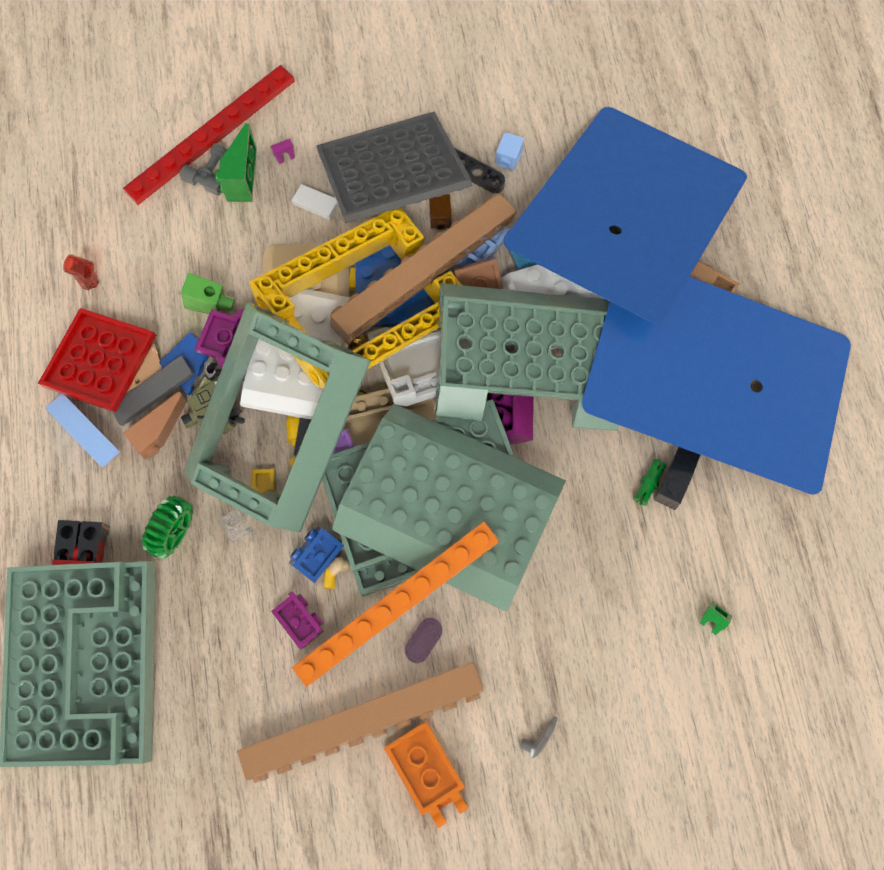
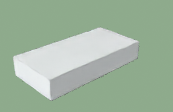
M303 184L300 185L292 199L293 205L328 220L331 219L338 206L334 197Z

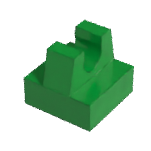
M712 601L707 607L700 624L704 626L708 621L714 622L715 627L712 629V633L717 635L730 624L732 615Z

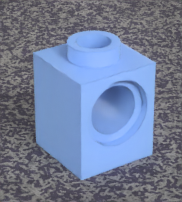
M504 132L496 151L495 164L505 169L515 170L523 152L524 138Z

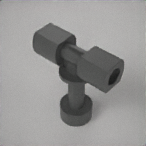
M214 143L209 151L212 156L206 166L199 167L197 170L184 165L179 174L181 180L192 185L199 183L204 186L206 191L219 196L221 194L220 182L216 181L212 171L227 149L220 144Z

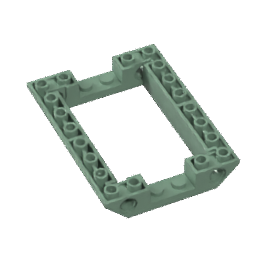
M247 302L184 472L190 484L264 524L301 532L371 360L330 340L322 341L289 325L288 320L251 302ZM258 339L330 373L281 495L271 490L261 493L229 476L231 469L222 464H215L209 461L213 460Z

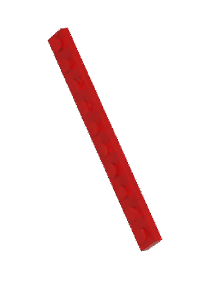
M279 65L124 186L123 190L137 205L141 204L179 174L184 165L189 166L207 152L214 143H218L295 82L294 77L282 65Z

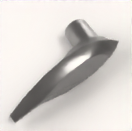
M555 716L547 724L544 730L538 734L535 743L522 739L520 749L530 752L531 758L539 755L550 739L558 718Z

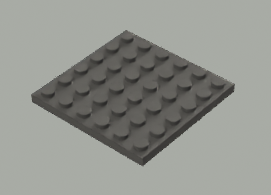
M435 112L316 145L345 224L356 222L366 217L376 216L393 209H399L410 204L420 203L430 198L440 197L454 191H461L472 186L471 178Z

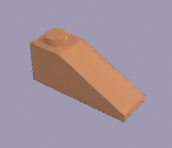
M178 391L123 433L144 459L155 456L160 451V448L164 446L187 401Z

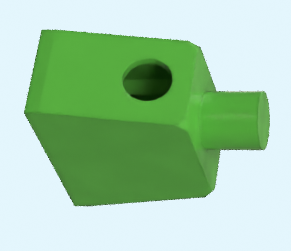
M191 273L187 274L181 290L185 309L210 314L211 309L218 312L220 308L232 311L235 298L225 296L221 284Z

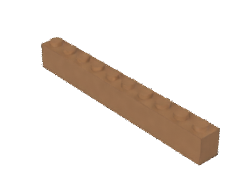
M500 193L493 198L491 196L488 197L482 206L478 209L473 208L464 219L455 221L449 230L438 233L428 245L426 243L417 250V253L413 256L405 257L395 269L390 268L380 280L372 281L362 293L354 294L344 306L336 307L330 315V326L348 345L432 283L433 280L440 277L513 223L517 211Z
M474 663L466 664L237 750L245 780H253L254 783L264 781L269 778L268 773L276 770L278 774L285 773L293 769L292 764L301 761L302 765H306L316 761V755L325 752L326 756L340 752L339 747L345 744L353 747L363 743V738L372 735L373 738H377L387 734L386 729L396 726L398 730L411 725V719L419 717L420 721L430 718L434 716L433 711L440 708L443 709V712L456 708V702L465 699L469 703L480 699L479 694L483 693L484 690Z

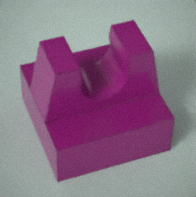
M291 139L270 146L271 152L279 164L283 163L282 154L287 153L291 160L295 158Z

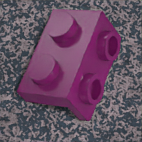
M291 591L289 593L290 597L271 612L298 648L302 650L324 632L320 627L323 622L315 612L312 614L308 612L305 607L309 604L301 594L296 596Z

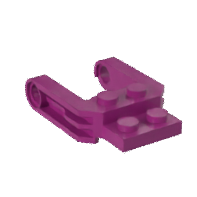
M211 309L196 344L195 351L217 359L222 369L244 309L237 311L233 316Z

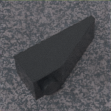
M678 447L654 501L676 510L682 502L701 455Z

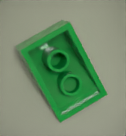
M249 123L244 124L221 158L219 169H216V181L220 182L221 193H224L227 202H252L257 146Z

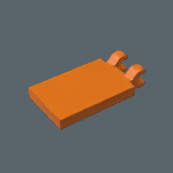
M426 721L384 747L422 816L429 812L437 828L447 823L440 809L449 803H454L459 814L469 809L459 793L465 789V786Z

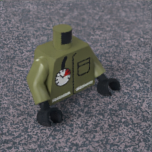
M208 363L205 366V375L188 399L192 411L181 416L186 428L197 423L201 426L218 379L215 380V376H219L222 370L215 369L217 363ZM232 407L222 434H227L237 423L243 424L245 422V418L239 417V414L243 412L242 410Z

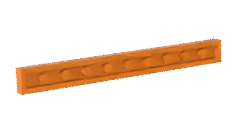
M485 521L295 664L292 669L306 687L499 543L500 540Z

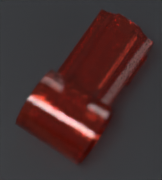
M69 254L63 264L64 272L72 275L83 289L89 291L92 288H96L99 280L94 272L93 262L73 254Z

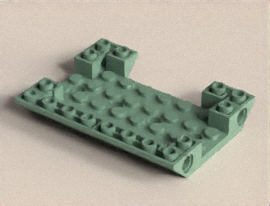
M440 283L438 328H441L440 367L437 370L435 417L482 420L487 393L577 400L572 405V428L617 431L619 425L589 415L582 407L583 395L610 301ZM459 340H468L471 344V348H461L459 345ZM511 343L515 345L516 353L507 352L505 344ZM556 347L560 349L562 356L559 358L554 357L551 353V348Z

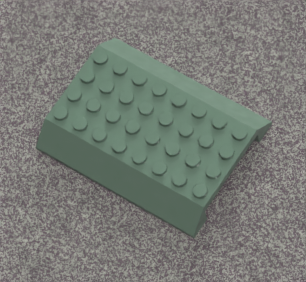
M394 404L382 418L339 504L332 530L419 571L485 521L500 542L445 583L507 612L566 480Z

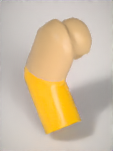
M338 557L329 564L324 573L323 589H335L336 575L340 571L345 572L349 569V561L347 559Z

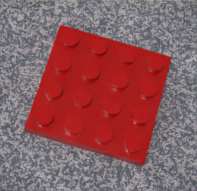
M79 308L38 384L46 389L116 413L157 335L153 331Z

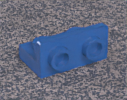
M321 527L312 528L305 536L306 542L301 548L297 547L290 555L291 561L288 563L313 583L318 580L344 546Z

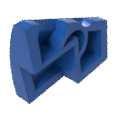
M192 332L184 337L159 362L164 368L181 355L186 358L195 375L179 387L189 396L194 391L191 387L196 376H201L203 365L209 358V356L195 351L199 337Z

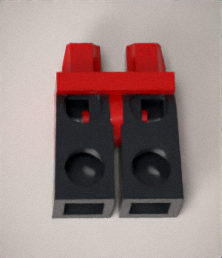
M58 520L52 565L102 563L106 536H109L110 526L103 522Z

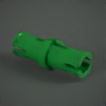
M653 459L646 476L644 475L641 478L642 484L633 498L636 503L641 500L640 505L647 506L654 489L658 488V481L667 466L664 462L659 465L661 460Z

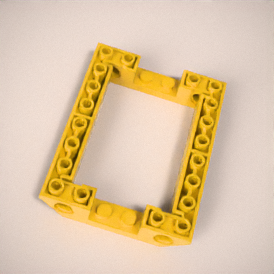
M402 208L393 209L249 281V285L259 307L288 320L289 325L306 333L294 316L295 306L289 299L290 297L389 245L401 260L407 256H413L422 246L424 236ZM451 271L444 275L442 274L424 288L435 302L434 305L352 350L371 360L368 369L438 329L440 283L462 285ZM293 356L311 382L324 389L330 373Z

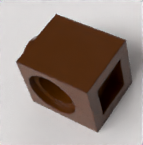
M450 194L430 198L431 229L444 230L450 228L452 225Z

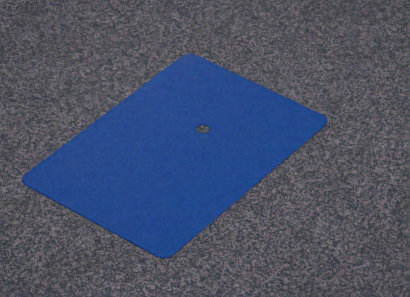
M604 107L505 236L504 245L509 250L651 323H660L665 319L744 185L747 175L743 170L617 109ZM613 225L621 228L622 233L615 235L609 231V227Z
M689 277L665 319L660 323H651L612 302L609 303L583 395L582 407L589 415L815 495L822 490L851 343L841 333ZM752 380H758L762 384L761 392L756 393L750 388Z

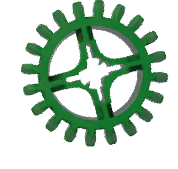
M174 495L163 499L161 504L157 505L156 510L152 512L151 518L148 519L149 522L142 535L143 549L150 555L161 559L173 554L190 527L189 524L193 514L192 505L185 499Z

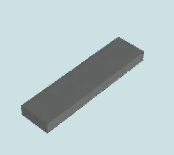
M182 355L127 393L117 412H112L119 425L124 426L192 378L195 373L186 358Z

